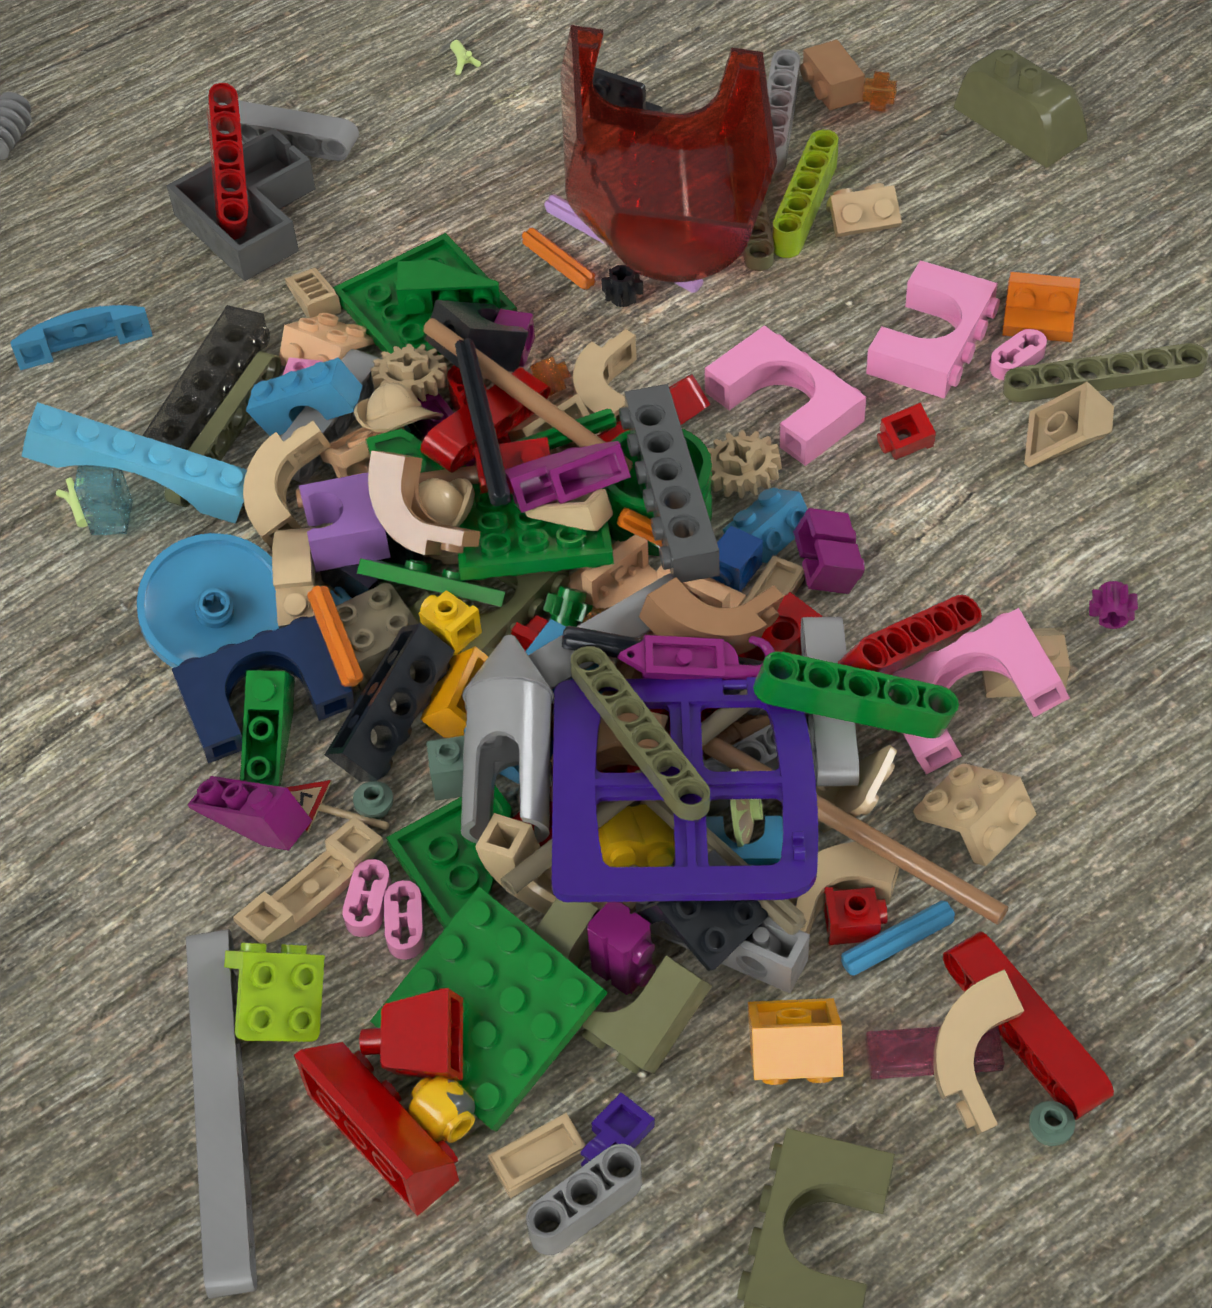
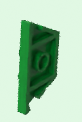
M360 558L357 574L440 593L447 590L457 597L502 607L505 591L474 580L461 581L458 569L447 567V569H443V573L431 571V563L414 559L406 560L405 564Z

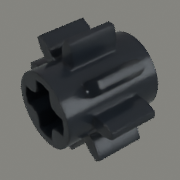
M617 265L612 269L610 268L609 277L601 279L605 300L611 301L619 307L635 304L636 294L641 295L644 293L643 280H640V271H634L628 265Z

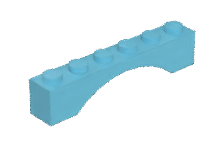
M38 402L36 404L27 428L22 457L56 468L73 465H94L132 472L154 480L173 490L202 514L236 523L244 502L243 485L247 469Z

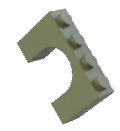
M569 569L559 572L546 571L527 573L521 576L495 577L513 588L515 594L500 609L490 613L479 614L482 633L459 653L476 646L489 657L504 636L512 635L511 629L517 622L526 626L536 615L543 617L546 612L543 608L547 594H557L559 586L568 587L570 583ZM427 592L409 609L418 623H421L419 617L421 605L431 595Z
M556 898L534 932L580 969L582 960L589 949L588 923L600 909L590 902H563ZM665 956L642 993L633 1003L615 1012H597L594 1010L582 1025L585 1030L581 1036L602 1050L606 1044L619 1052L615 1060L633 1073L638 1074L640 1069L655 1074L712 985L680 963Z
M786 1129L783 1144L775 1142L771 1155L769 1170L776 1171L773 1186L764 1184L760 1199L759 1212L766 1213L762 1229L754 1227L750 1239L748 1255L755 1256L752 1271L747 1272L743 1270L739 1283L737 1299L744 1301V1308L864 1307L867 1284L820 1273L806 1267L789 1250L785 1241L784 1231L791 1218L798 1211L820 1202H833L884 1214L893 1171L894 1153L798 1130Z

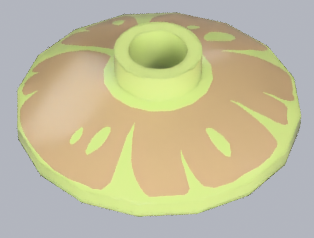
M731 769V771H739V769ZM730 799L732 823L738 847H743L744 844L750 843L754 820H763L762 799Z

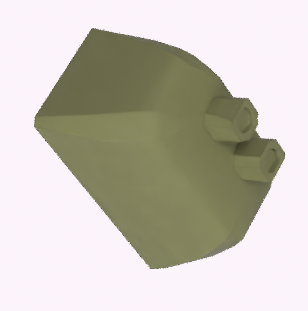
M996 49L968 68L963 77L953 108L1044 167L1048 168L1088 141L1083 107L1076 91L1070 85L1015 51Z

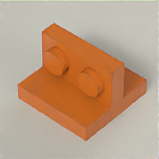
M1010 272L1002 336L1013 337L1023 330L1034 329L1042 332L1047 340L1072 343L1080 278Z

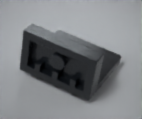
M593 66L587 71L590 120L645 138L663 117L661 106L646 101L645 84Z
M715 849L708 852V863L710 866H728ZM758 900L648 901L637 912L651 924L662 920L669 924L708 971L715 970L768 917V912L762 908Z

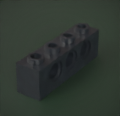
M421 623L403 626L324 755L359 782L378 781L383 778L392 767V757L397 748L410 737L412 733L411 725L416 716L430 703V693L435 684L449 671L450 664L448 662L455 650ZM411 665H412V666L414 667V669H415V679H414V680L411 678V675H410V667H411ZM392 697L396 701L395 712L392 711L390 705ZM372 729H374L377 734V742L375 745L371 741Z

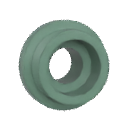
M380 781L363 783L354 792V808L364 817L375 819L384 817L393 805L391 788ZM378 796L374 800H368L370 797Z
M1045 1101L1036 1105L1031 1111L1029 1128L1033 1136L1040 1143L1047 1146H1057L1066 1143L1072 1137L1075 1130V1118L1065 1105L1056 1101ZM1045 1118H1056L1060 1121V1125L1050 1126L1046 1123Z

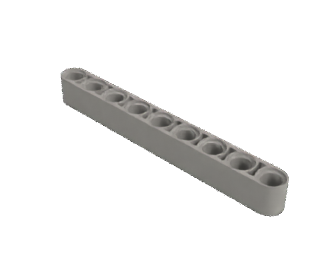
M230 929L186 936L203 1276L209 1299L257 1290L241 1040L235 1035L238 993L236 969L224 968L225 950L235 951Z

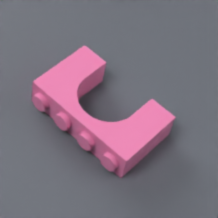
M920 260L907 282L905 307L940 317L948 321L955 330L939 338L926 339L881 326L868 348L866 374L945 399L951 386L957 387L963 372V364L971 362L975 351V342L983 340L988 326L987 320L989 318L994 319L1000 305V299L996 298L998 283Z
M766 326L761 327L705 367V393L729 411L751 394L764 387L785 385L804 392L810 398V401L780 423V448L804 466L865 420L866 396L860 390L844 382L833 371L824 368L806 352L800 351L787 342L783 336L774 333Z
M1019 608L1010 613H1003L997 616L991 623L975 632H968L949 646L939 651L928 653L921 661L912 666L890 674L940 685L949 689L957 680L967 674L977 671L998 672L1008 677L1015 684L1033 717L1070 699L1062 680ZM948 729L935 739L903 733L926 775L962 756Z

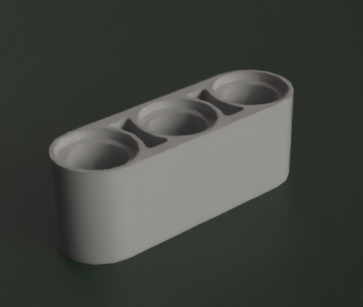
M615 1144L608 1147L536 1200L529 1207L526 1214L529 1239L533 1248L544 1255H555L566 1249L634 1198L642 1186L641 1159L638 1152L626 1144ZM618 1167H626L632 1171L630 1175L622 1178L611 1174ZM582 1194H591L596 1197L588 1205H580L574 1201ZM545 1221H554L559 1224L556 1230L549 1233H544L537 1229Z

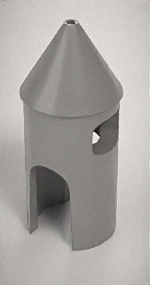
M506 635L466 686L462 694L467 711V721L464 734L461 834L464 838L476 844L493 816L496 777L502 770L519 765L520 818L523 822L534 825V834L538 843L544 841L549 836L551 704L554 701V693L517 638L513 635Z

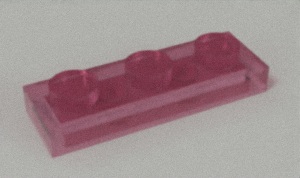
M998 1026L987 1031L977 1044L974 1054L975 1073L1003 1071L1005 1062ZM940 1027L867 1031L865 1040L871 1079L934 1075V1048Z

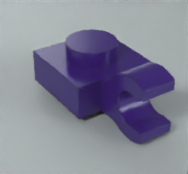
M620 1092L591 1122L592 1132L597 1136L581 1151V1155L585 1158L581 1162V1166L583 1167L601 1152L615 1144H626L635 1148L655 1127V1118Z

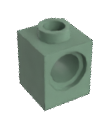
M464 736L426 741L435 801L461 797Z

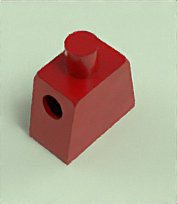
M443 988L386 1003L381 1009V1027L366 1028L360 1032L359 1045L362 1054H380L381 1067L396 1075L420 1078L431 1077L432 1079L437 1076H443L456 1081H463V997L449 988Z

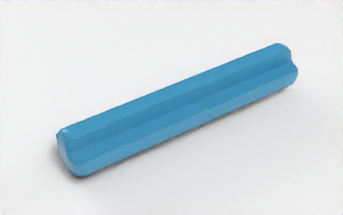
M939 901L843 952L841 963L849 975H857L952 924L955 913L947 901Z

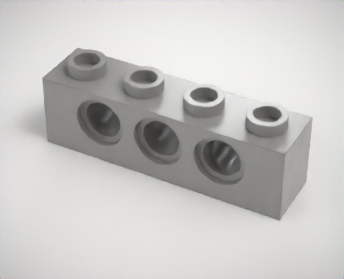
M648 901L636 902V913ZM767 917L721 964L787 993H791L808 961L810 934L799 930L795 935H790L770 917ZM664 920L651 924V933L689 949Z

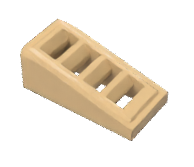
M316 268L285 278L288 288L307 318L316 317L319 313H330L333 315L342 313L338 295Z
M601 488L562 504L558 500H554L528 510L525 513L527 517L583 530L598 531L611 518L613 511L606 489Z

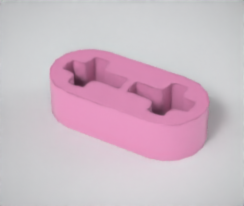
M1026 329L1017 333L992 352L990 362L991 374L999 380H1004L1006 372L1010 369L1035 365L1040 362L1045 355L1046 336L1034 329Z
M376 859L365 860L358 864L352 873L342 915L347 930L354 936L368 937L373 935L382 924L384 917L385 891L392 884L387 865L382 861ZM372 875H378L379 880H374L371 891H367L365 881H370ZM364 904L367 905L369 915L364 916L362 921H356L355 916H360Z
M404 880L390 885L384 895L385 938L389 952L398 959L407 960L416 957L423 950L425 943L424 905L421 892L415 883ZM408 896L407 912L401 913L398 903H400L401 897ZM401 927H408L410 937L408 938V943L400 944L402 937Z

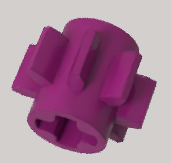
M1109 581L1103 583L1098 590H1092V600L1089 601V615L1092 617L1099 616V625L1109 629H1118L1124 627L1129 620H1135V610L1138 609V595L1136 593L1128 594L1127 584Z

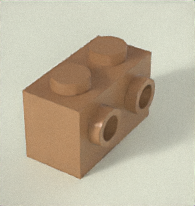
M837 39L803 49V63L800 65L801 76L805 82L811 85L817 99L822 100L829 111L863 101L865 74Z

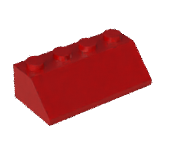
M343 1042L300 1049L294 1054L307 1095L417 1216L459 1182L455 1166L458 1158L445 1141L440 1140L436 1143L399 1103L402 1099L394 1086L386 1079L380 1083L372 1074L374 1068L361 1051L358 1050L353 1054Z

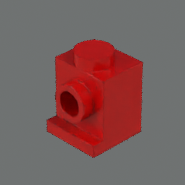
M920 402L882 418L877 440L883 453L891 452L894 460H897L925 447L927 449L934 447L936 432ZM904 434L908 438L899 440L898 436Z
M833 887L824 888L823 913L829 945L864 942L880 933L881 924H887L886 901L884 898H876L875 887L833 891Z

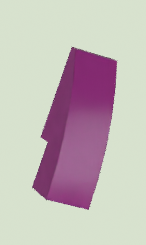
M619 441L559 452L505 470L515 504L521 513L554 500H558L562 504L631 477Z

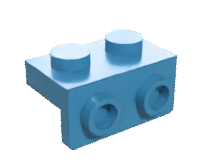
M769 488L761 492L758 499L747 509L738 512L734 516L733 521L722 530L725 533L730 526H733L762 539V563H768L773 555H777L795 539L793 531L807 511V506L800 492Z

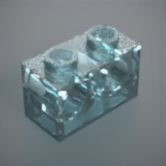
M78 465L74 489L91 535L127 534L133 500L123 470L94 465Z

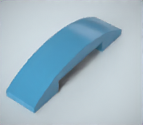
M109 305L81 309L51 318L26 330L10 343L20 370L54 362L52 352L115 336L118 337L121 345L152 337L153 335L144 307Z

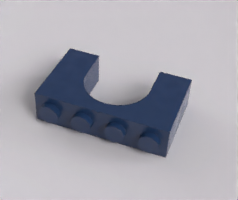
M315 615L299 617L289 625L274 631H261L250 640L239 644L224 645L215 653L201 658L193 657L186 659L179 666L172 668L176 685L208 764L242 751V735L230 708V697L237 683L246 676V670L277 668L293 674L304 686L318 721L354 707L351 686L344 687L341 684Z

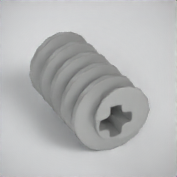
M9 91L0 95V160H5L9 156V152L15 147V144L20 140V136L25 133L26 128L32 121L29 101L23 96Z

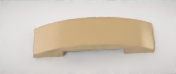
M352 817L325 840V852L272 896L265 891L262 892L233 917L234 922L259 943L268 944L290 934L324 910L349 886L355 867L375 856L383 844V838L358 818Z

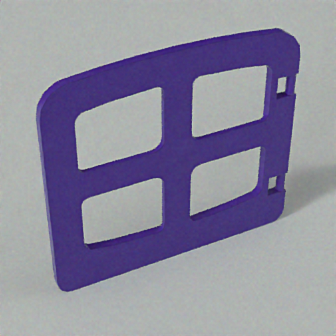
M756 677L738 680H722V678L626 679L648 709H665L669 712L670 736L707 783L710 789V801L718 799H777L782 803L783 842L781 859L774 865L710 866L708 863L706 816L690 821L681 819L673 813L674 867H610L603 862L596 805L601 801H664V799L643 772L601 773L596 769L598 735L602 717L574 680L560 682L554 691L551 880L553 895L563 902L786 900L797 898L808 892L817 878L818 806L813 755L805 713L762 702L757 698L753 689ZM604 687V688L600 689L599 691H618V690L615 689V688H613V687ZM723 690H747V695H723ZM706 708L764 709L769 715L774 733L779 768L774 771L716 772L708 770L703 763L701 711ZM671 766L668 770L660 773L665 776H674L680 773V770ZM686 794L680 797V800L686 804H697L702 798L695 794Z

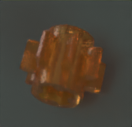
M874 71V78H865L863 102H870V110L885 112L886 104H895L897 81L890 80V72Z
M551 356L529 366L532 375L551 387L549 396L567 388L564 379L571 377L565 361L557 364L554 356Z

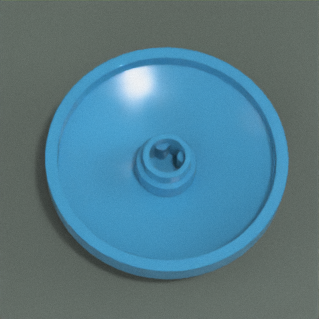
M220 533L191 536L163 550L146 569L137 594L138 621L144 639L151 650L163 662L174 668L186 659L193 657L201 658L215 653L224 645L239 644L250 640L261 631L279 629L276 590L273 586L272 557L265 550L248 540Z

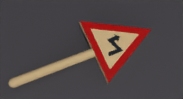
M332 780L285 787L288 788L312 819V822L305 829L307 833H309L318 811L349 820L355 816L366 825L384 830L389 828V823L386 821L364 817L354 812L322 804Z

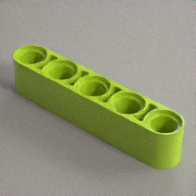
M822 129L811 134L773 220L774 253L779 257L792 258L799 255L802 251L837 167L839 137L831 130Z

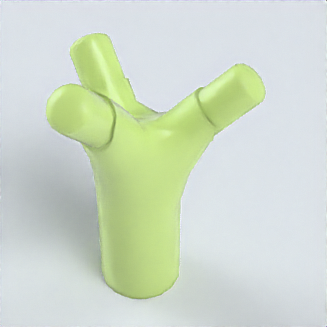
M454 40L450 44V48L457 58L456 75L461 74L464 65L467 63L477 67L481 66V62L472 57V52L467 51L459 40Z
M67 478L66 483L69 492L59 489L56 491V495L64 498L71 506L77 526L81 528L90 525L91 520L86 502L92 495V491L87 489L84 493L80 494L73 478Z

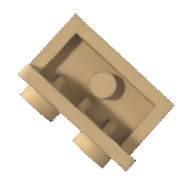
M876 183L865 187V190L852 192V189L846 188L837 190L833 195H830L826 203V210L831 212L835 236L841 237L900 227L902 220L895 186L884 187V184Z

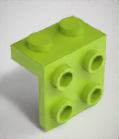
M241 942L240 951L225 950L224 968L239 969L235 1035L238 1039L244 1041L314 1042L318 1039L320 1035L325 955L306 954L307 945L281 944V953L266 952L267 944Z

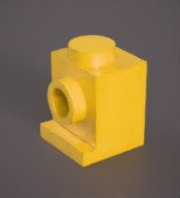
M444 591L438 597L430 595L423 601L419 612L421 624L454 649V656L482 633L479 609L474 605L469 607L449 591Z

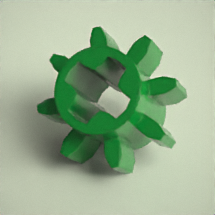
M559 586L557 594H547L543 610L550 612V619L565 627H577L579 622L584 623L590 619L593 605L585 602L587 593Z

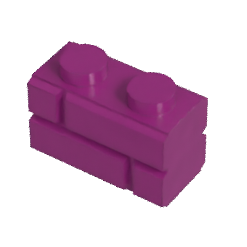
M607 902L588 923L591 969L604 980L608 981L611 979V985L625 995L632 994L638 986L644 987L647 985L656 971V966L653 964L652 959L655 945L651 941V923L637 913L630 914V909L621 902Z

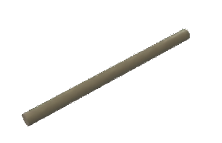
M742 690L737 695H747V690ZM719 708L701 722L702 747L752 708ZM671 766L662 767L658 772H664ZM633 801L599 802L596 805L598 829ZM552 839L501 878V883L509 894L515 895L552 866Z

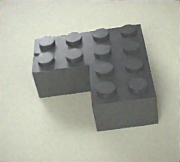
M275 128L243 144L249 211L246 232L241 238L233 240L217 225L211 162L166 185L174 215L244 281L299 251L293 221L280 209L316 189L310 159L294 145L291 146L290 142ZM224 159V160H222V161L227 162V163L233 162V161H231V160H229V159ZM225 188L226 191H236L233 188ZM227 217L230 221L239 220L236 217Z

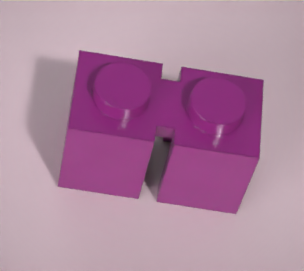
M808 508L793 531L800 558H805L802 562V567L808 589L849 594L857 581L862 578L865 571V563L863 558H861L858 544H856V532L852 527L849 514Z

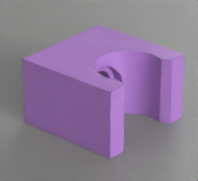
M368 473L299 485L308 526L333 523L324 528H313L307 531L316 572L359 564L360 558L371 560L391 558L385 529L379 522L371 503Z

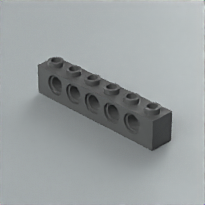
M668 384L625 391V407L619 408L621 425L623 430H630V434L627 435L628 449L631 457L637 456L638 461L635 462L638 484L645 483L646 489L643 490L645 509L647 512L653 511L654 518H651V527L654 540L662 541L663 546L659 547V554L663 570L670 569L672 579L677 577L681 583L720 576L718 544Z

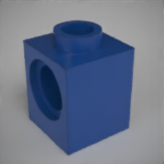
M730 526L717 542L720 576L710 578L741 592L762 565L763 540Z

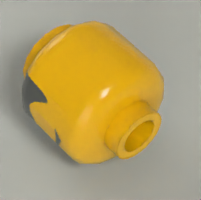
M437 1076L433 1079L426 1077L413 1088L411 1092L413 1099L410 1102L409 1114L436 1143L440 1140L449 1143L456 1142L471 1129L475 1121L473 1116L475 1103L473 1098L456 1080L443 1076Z

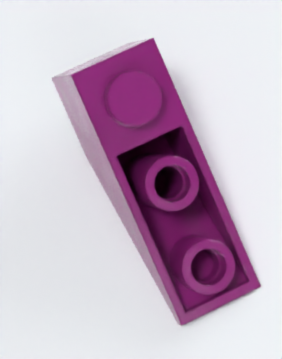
M210 776L209 779L204 781L198 787L196 795L187 804L195 812L262 846L287 851L291 849L312 822V819L288 788Z

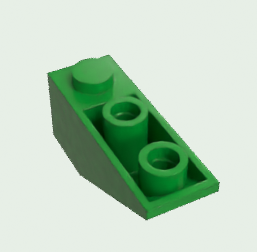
M434 260L398 261L396 293L400 315L432 313L436 300L494 304L499 310L502 309L498 281Z
M246 670L241 781L281 786L293 719L295 678L286 671Z

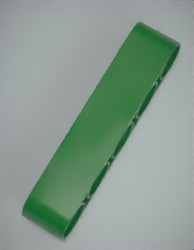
M778 651L772 652L765 657L753 685L757 698L769 705L933 739L940 737L945 732L959 706L958 698L954 692L940 685Z

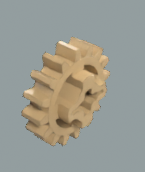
M407 344L401 350L395 346L393 347V353L390 354L384 351L381 353L382 359H375L373 361L374 367L371 368V376L374 390L388 383H399L408 387L416 398L426 401V394L436 396L438 395L437 388H445L446 386L445 380L448 379L447 363H445L443 355L437 354L435 348L426 351V347L423 344L417 349H414L412 344Z
M741 430L737 437L727 433L725 441L722 442L715 439L713 441L714 448H707L712 461L711 483L713 491L717 492L724 489L725 497H729L733 492H738L739 498H743L747 491L756 496L758 495L759 487L769 489L771 488L770 480L779 479L778 470L782 469L778 445L772 444L771 437L769 436L760 439L758 431H755L751 436H746L745 431Z

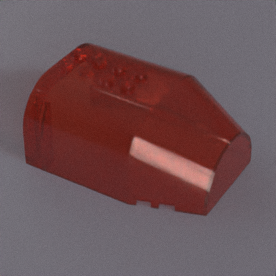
M571 25L561 65L560 87L565 192L572 211L623 263L645 277L665 282H688L703 279L724 270L746 248L777 165L763 52L731 47L717 94L706 106L699 110L684 114H674L628 108L607 102L597 93L593 85V75L604 34L603 29Z

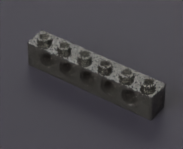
M229 305L225 307L142 436L181 449H190L255 355L267 347L270 340V331L267 329L264 313Z

